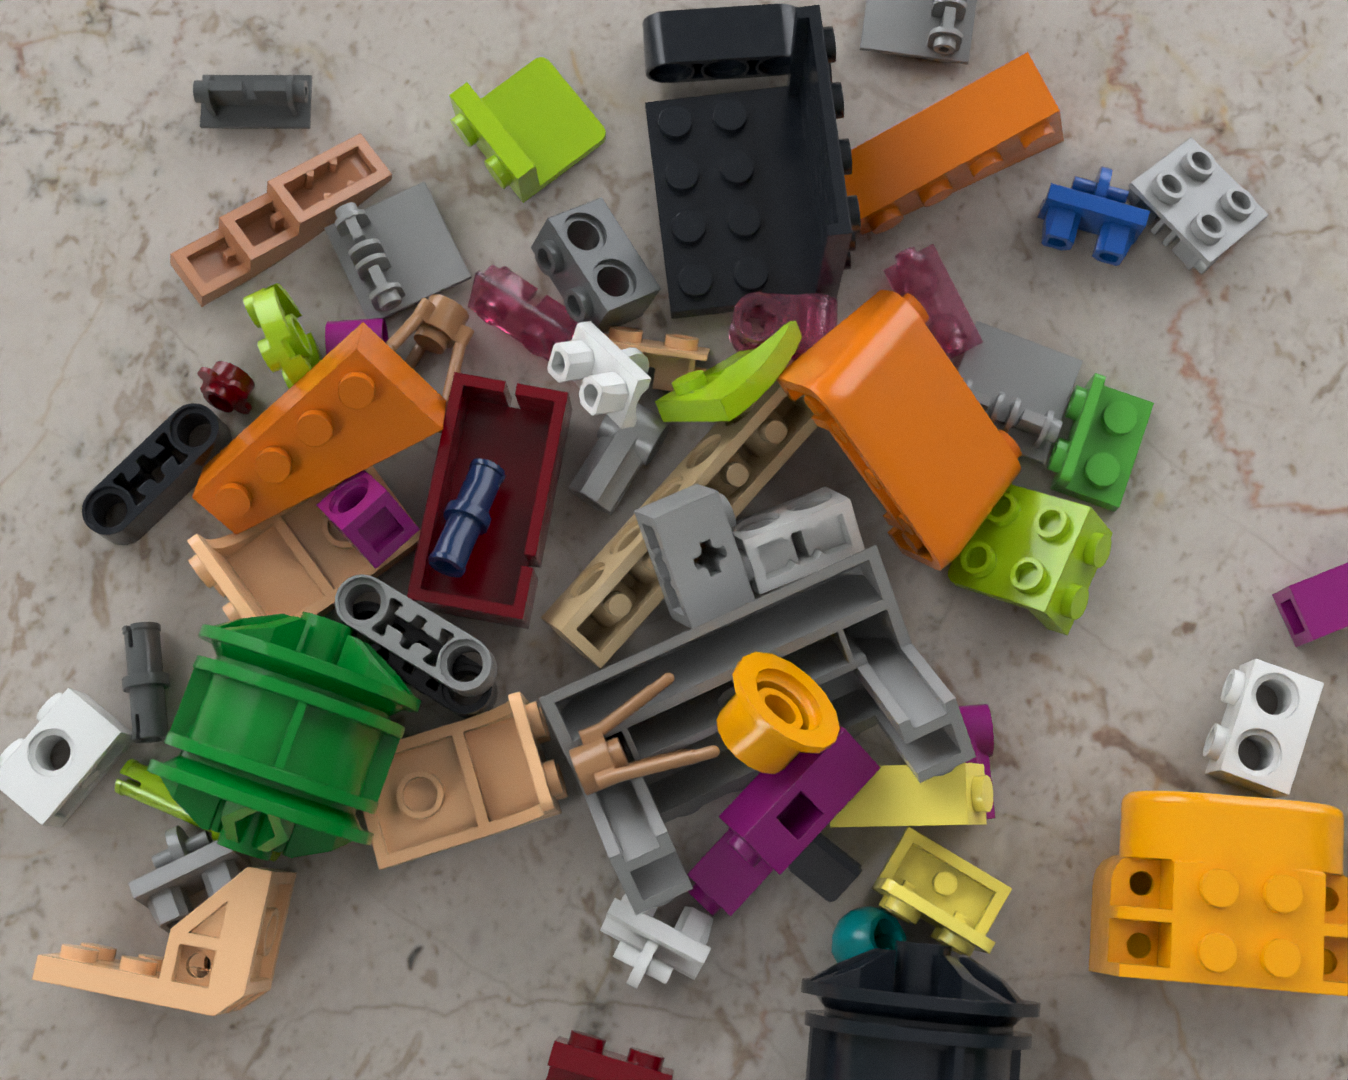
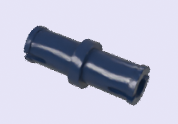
M473 459L470 462L469 471L456 500L448 502L443 514L446 523L433 552L428 558V561H430L429 565L437 572L449 577H462L466 571V564L478 536L487 533L491 523L489 511L506 476L504 475L505 471L496 463L487 459Z

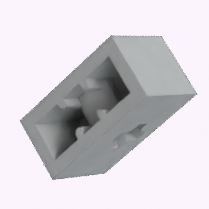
M695 484L634 510L672 619L689 628H694L755 600L749 583L754 580V571L746 553L741 548H737L731 530L736 525L735 515L728 499L723 494H719L717 490ZM700 543H704L706 548L701 550ZM697 557L700 561L698 564L694 562V559Z

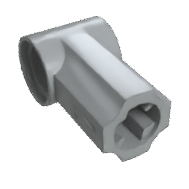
M639 403L636 406L638 419L634 427L621 429L607 414L605 415L597 432L598 441L569 486V491L583 502L609 515H612L641 466H647L655 457L672 424L671 422H663L661 416Z

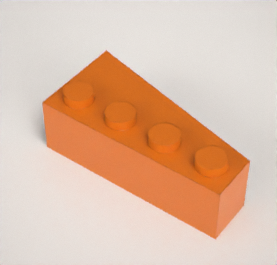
M1027 52L851 150L852 174L844 175L847 196L857 195L861 219L860 232L862 235L873 231L874 234L885 232L899 224L903 220L904 215L922 207L935 205L964 187L1064 141L1060 110L1029 53Z
M362 322L203 466L192 498L237 535L443 430L446 400Z

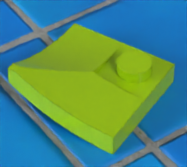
M790 321L757 348L738 351L705 372L703 370L693 371L672 382L674 390L655 401L663 422L731 421L739 416L772 386L789 363L802 339L797 322Z

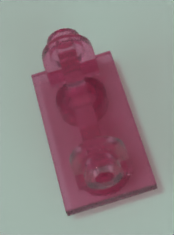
M934 244L918 252L915 247H909L899 252L894 257L897 263L883 270L894 292L900 296L906 293L911 294L925 308L929 316V321L925 324L950 360L984 343Z
M492 264L485 273L478 270L475 273L468 308L477 313L485 323L498 327L522 343L529 352L543 357L547 361H549L553 346L556 343L572 341L578 322L570 317L564 305L548 295L536 307L531 305L529 302L536 296L538 288L512 272L507 266L498 268Z

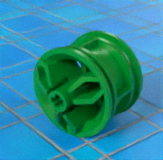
M302 612L301 618L286 614H273L240 618L214 626L202 624L198 637L212 644L217 657L212 659L199 655L196 656L193 664L194 669L170 732L168 731L164 741L165 744L181 749L180 754L166 762L151 759L147 771L160 776L174 801L200 828L220 833L216 844L266 861H270L273 851L282 852V855L289 858L331 852L351 842L370 846L374 833L360 827L355 815L358 809L375 814L378 807V799L399 741L402 739L406 727L389 720L390 717L402 710L418 713L422 701L413 695L399 675L368 643L352 636L354 629L308 612Z

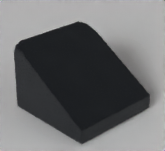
M819 833L788 866L790 872L829 902L837 900L862 872V865L822 833Z

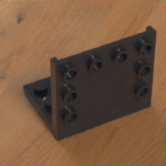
M820 5L796 7L787 86L645 102L671 319L837 299L843 270L851 269L850 251H855L856 249L855 232H859L861 229V219L857 195L847 196L844 175L852 174V153L849 139H839L836 119L844 118V97L841 82H832L831 63L836 62L835 34L833 26L823 27Z

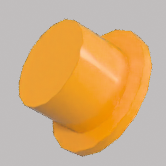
M753 652L741 658L732 674L736 694L721 709L716 719L718 732L724 744L736 758L759 772L776 774L784 770L800 752L820 753L830 748L836 742L840 730L837 713L826 693L808 674L792 662L771 653Z

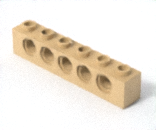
M776 380L756 402L731 421L717 422L641 507L692 485L699 484L717 490L719 494H723L728 499L736 518L818 427L811 418L814 413L804 401L805 395H802L796 401H792ZM635 514L541 616V619L577 653L600 669L664 599ZM700 543L701 550L706 548L704 543ZM695 558L694 562L696 563L699 560V558Z

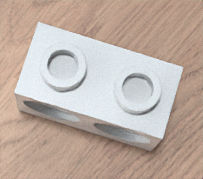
M826 486L740 519L731 528L737 548H741L751 562L754 580L749 583L751 589L759 595L808 576L865 550L850 498Z
M1254 659L1240 665L1238 670L1232 669L1226 678L1221 693V701L1227 703L1221 725L1215 723L1212 726L1204 745L1203 756L1209 758L1205 774L1270 798L1289 795L1324 683L1259 659ZM1261 684L1270 687L1277 696L1278 706L1273 715L1264 712L1257 703L1256 692ZM1243 739H1248L1255 743L1260 751V763L1255 770L1247 768L1240 761L1238 749Z

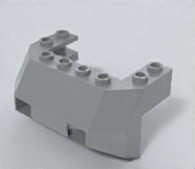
M877 545L871 546L539 698L584 794L609 860L635 915L653 907L666 905L676 896L693 889L664 823L677 817L691 815L703 805L731 792L744 790L760 773L748 767L734 756L724 744L717 728L716 719L719 712L736 694L732 674L743 656L753 652L774 654L792 662L808 674L826 693L837 713L839 725L845 728L854 739L861 732L879 724L920 783L934 776L945 775L956 766L976 757L956 698L911 643ZM667 672L674 675V682L604 735L606 741L618 737L628 762L680 749H687L689 751L713 745L717 746L720 750L718 757L622 781L587 796L577 776L569 753L570 749L583 745L578 731L597 724Z

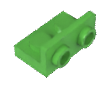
M1095 373L1085 387L1075 386L1065 412V417L1073 420L1067 440L1058 437L1050 455L1047 469L1056 472L1050 487L1051 490L1115 512L1120 507L1154 403L1104 386L1106 376Z

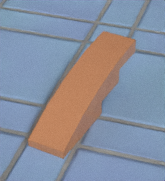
M359 133L267 181V193L219 217V228L171 253L170 265L200 306L203 307L254 278L325 231V227L335 223L338 219L335 214L337 208L350 202L355 203L358 207L390 182L392 173L362 134Z

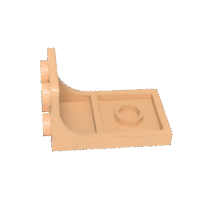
M371 466L365 469L368 474L391 494L407 513L375 468ZM341 481L237 535L231 533L216 539H205L198 533L187 540L196 553L188 561L208 588L214 586L222 597L226 596L230 602L224 605L222 609L230 621L273 614H286L301 618L302 612L323 617L335 608L337 590L345 580L361 574L377 578L417 549L421 530L375 569L317 507V504L343 482Z
M519 691L509 694V701L494 709L400 739L378 799L379 804L375 814L363 811L367 829L369 832L374 833L371 843L379 870L394 867L562 814L558 800L567 798L568 793L559 764H556L554 759L546 761L542 743L551 741V736L543 710L538 706L537 701L529 703Z

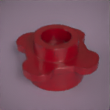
M217 361L212 369L208 367H201L197 375L203 381L200 390L203 393L204 399L210 405L223 412L229 413L236 410L241 414L250 413L252 406L247 402V398L253 391L255 383L245 371L225 361Z

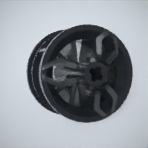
M896 940L895 950L873 948L838 962L810 978H802L801 992L816 995L825 1007L824 1010L805 1011L804 1024L810 1026L806 1080H1019L1021 1050L1031 1049L1032 1035L1013 1030V1027L1024 1017H1040L1041 1003L1020 999L1005 980L972 958L959 957L958 961L956 957L951 956L952 946Z

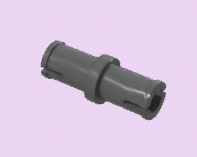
M156 622L132 623L130 626L126 625L122 628L128 675L122 678V688L124 692L129 693L133 733L131 740L133 743L160 742L165 740L169 731L165 689L171 686L170 675L163 672L160 641L161 625Z

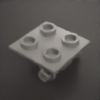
M867 0L860 50L968 65L977 0Z
M1192 137L1128 185L1130 188L1127 190L1129 191L1127 198L1130 202L1129 205L1150 211L1147 226L1151 225L1158 217L1160 218L1151 229V232L1156 235L1167 225L1172 232L1162 243L1167 247L1179 237L1181 240L1172 251L1186 264V268L1189 271L1195 268L1201 275L1218 260L1220 255L1269 215L1254 200L1253 196L1243 189L1215 161L1213 156L1204 150Z
M425 181L364 210L358 209L353 202L346 203L336 209L335 214L338 219L335 223L324 228L367 319H385L419 303L421 298L428 299L433 294H439L471 279L469 271Z
M977 321L958 372L996 428L1008 433L1018 444L1022 456L1044 464L1052 442L1055 443L1063 424L1061 418L1083 360Z

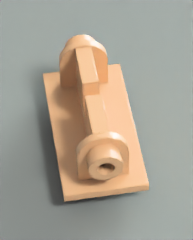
M610 326L609 334L604 333L621 350L629 347L637 348L648 358L649 367L655 368L652 389L673 391L672 382L677 378L693 371L703 370L705 372L707 368L696 367L697 360L707 361L710 354V348L698 347L699 338L682 334H665V342L642 339L643 330L625 326Z

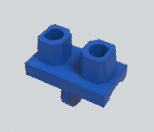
M1101 166L1095 181L1075 176L1071 188L1051 183L1047 195L1041 203L1037 217L1044 220L1041 243L1044 246L1061 251L1071 250L1078 229L1093 233L1098 236L1092 257L1097 261L1119 266L1131 245H1134L1145 229L1150 211L1125 204L1129 191L1110 186L1113 170Z

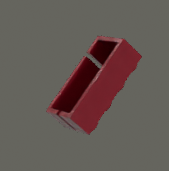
M454 372L407 597L432 612L529 629L539 580L534 568L530 566L541 568L573 410L569 393L517 383L515 396L519 408L510 407L512 397L506 381ZM477 458L487 459L499 465L505 471L504 475H506L489 511L491 517L490 526L487 533L478 536L466 564L464 575L456 578L443 575L429 565L430 561H428V558L433 552L446 523L443 517L445 508L449 501L456 500L469 471L470 462Z

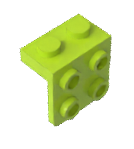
M544 57L535 58L482 98L477 95L468 82L449 95L455 113L450 122L457 134L468 147H472L474 144L477 145L487 158L484 164L494 180L503 189L510 186L523 203L601 146L606 140L604 126L552 63Z
M1011 484L959 556L953 560L948 571V577L958 587L1028 609L1047 629L1068 636L1074 620L1079 619L1087 607L1089 599L1088 589L1097 568H1101L1110 555L1113 533L1090 506Z

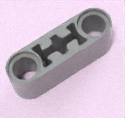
M364 574L352 576L345 580L338 588L335 596L336 612L340 619L357 633L462 696L474 697L481 695L494 684L497 676L496 660L487 647L470 634L373 576ZM366 592L379 593L381 605L376 615L367 620L355 619L353 606L356 599ZM398 617L403 623L416 630L421 629L424 625L423 630L436 643L443 646L438 656L420 643H414L410 647L411 642L400 631L392 627L396 618ZM466 652L480 654L483 660V667L479 676L469 682L455 680L452 672L455 660ZM437 661L436 666L432 667L431 665Z

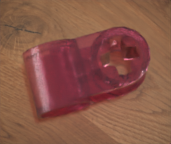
M749 293L742 297L735 305L728 332L730 342L736 351L751 350L760 346L786 323L796 321L802 339L791 360L795 361L837 326L838 300L823 294ZM749 318L759 319L763 332H753Z

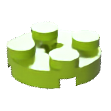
M275 283L244 297L243 302L251 320L257 328H262L266 337L258 341V348L265 363L273 373L282 369L283 378L288 389H290L323 358L312 333L305 334L297 320L302 314L295 302L279 283Z

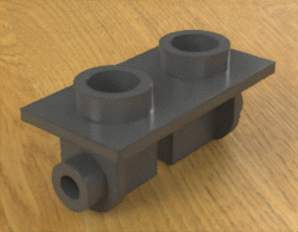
M203 75L202 80H195L193 83L194 100L196 103H201L200 127L310 129L313 77L312 75Z

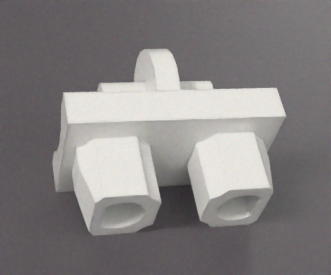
M591 321L580 322L576 325L572 341L556 343L553 346L547 366L548 373L558 383L573 381L580 388L578 394L580 404L592 416L607 414L621 429L635 426L638 419L636 414L637 403L641 395L648 389L651 378L647 375L649 370L648 358L640 350L631 347L621 350Z
M625 893L621 901L614 898L600 931L620 941L613 957L633 967L626 984L637 989L644 974L666 984L673 969L695 980L711 950V947L706 944L709 939L713 918L694 907L685 906L675 927L672 928L653 918L658 907H653L635 915Z

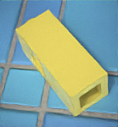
M962 763L945 775L934 776L921 783L908 765L880 766L881 768L830 822V828L987 825L986 812H990L993 806V786L990 777L984 774V764Z

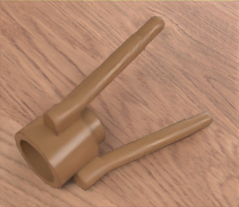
M433 294L428 299L421 298L413 314L386 344L393 351H396L416 330L414 335L416 344L405 360L413 369H415L426 350L435 354H443L446 348L453 347L442 397L446 400L447 409L454 372L460 373L465 349L474 334V330L465 326L469 320V314L460 304L446 296Z
M667 672L597 724L578 731L583 745L570 749L569 753L577 776L587 796L622 781L718 757L720 750L717 746L713 745L689 751L687 749H680L628 762L618 737L606 741L604 735L674 682V675Z

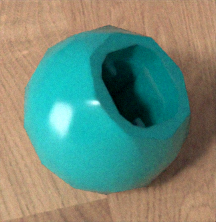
M872 906L858 907L849 911L838 920L832 934L831 953L838 963L873 948L895 950L896 940L906 941V935L898 920L886 910Z

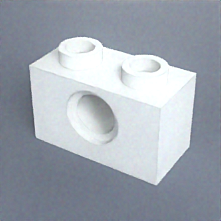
M68 688L63 694L57 693L48 699L36 716L39 723L25 739L19 738L15 740L0 756V790L43 826L62 827L133 743L131 740L133 733L90 696ZM65 739L70 746V758L62 768L56 770L51 764L50 754L53 747L59 741Z

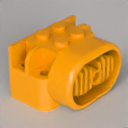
M1133 791L1127 793L1121 802L1119 855H1113L1103 860L1095 870L1093 878L1089 971L1118 977L1348 996V878L1343 875L1344 815L1342 811L1334 806L1320 803L1182 791Z

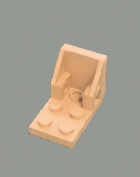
M247 867L170 929L164 957L139 954L138 957L121 956V960L115 959L117 949L113 947L81 942L80 946L62 944L60 953L39 954L37 956L32 980L210 1016L241 1010L271 990L297 873L275 868ZM208 958H209L210 964H211V965H210V969H208V967H207V959H208Z

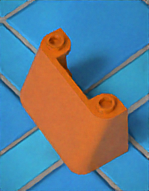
M881 289L787 366L776 380L792 401H796L802 395H805L804 401L814 413L811 417L818 427L829 430L887 512L882 516L889 525L893 526L887 533L901 553L941 571L959 556L1021 472L1018 458L1022 456V452L1018 444L1008 433L996 428L925 324L929 321V316L922 304L909 293L900 296L896 292Z

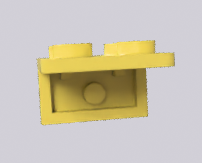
M906 827L871 888L883 895L878 906L908 924L911 922L916 925L920 918L935 927L930 936L942 945L952 946V951L961 956L964 954L969 958L973 951L990 954L995 942L986 937V934L1012 890L1011 887L911 827Z

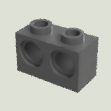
M602 197L547 218L531 246L538 267L554 283L564 299V304L570 317L578 323L591 321L603 333L609 331L610 326H620L641 317L661 290Z

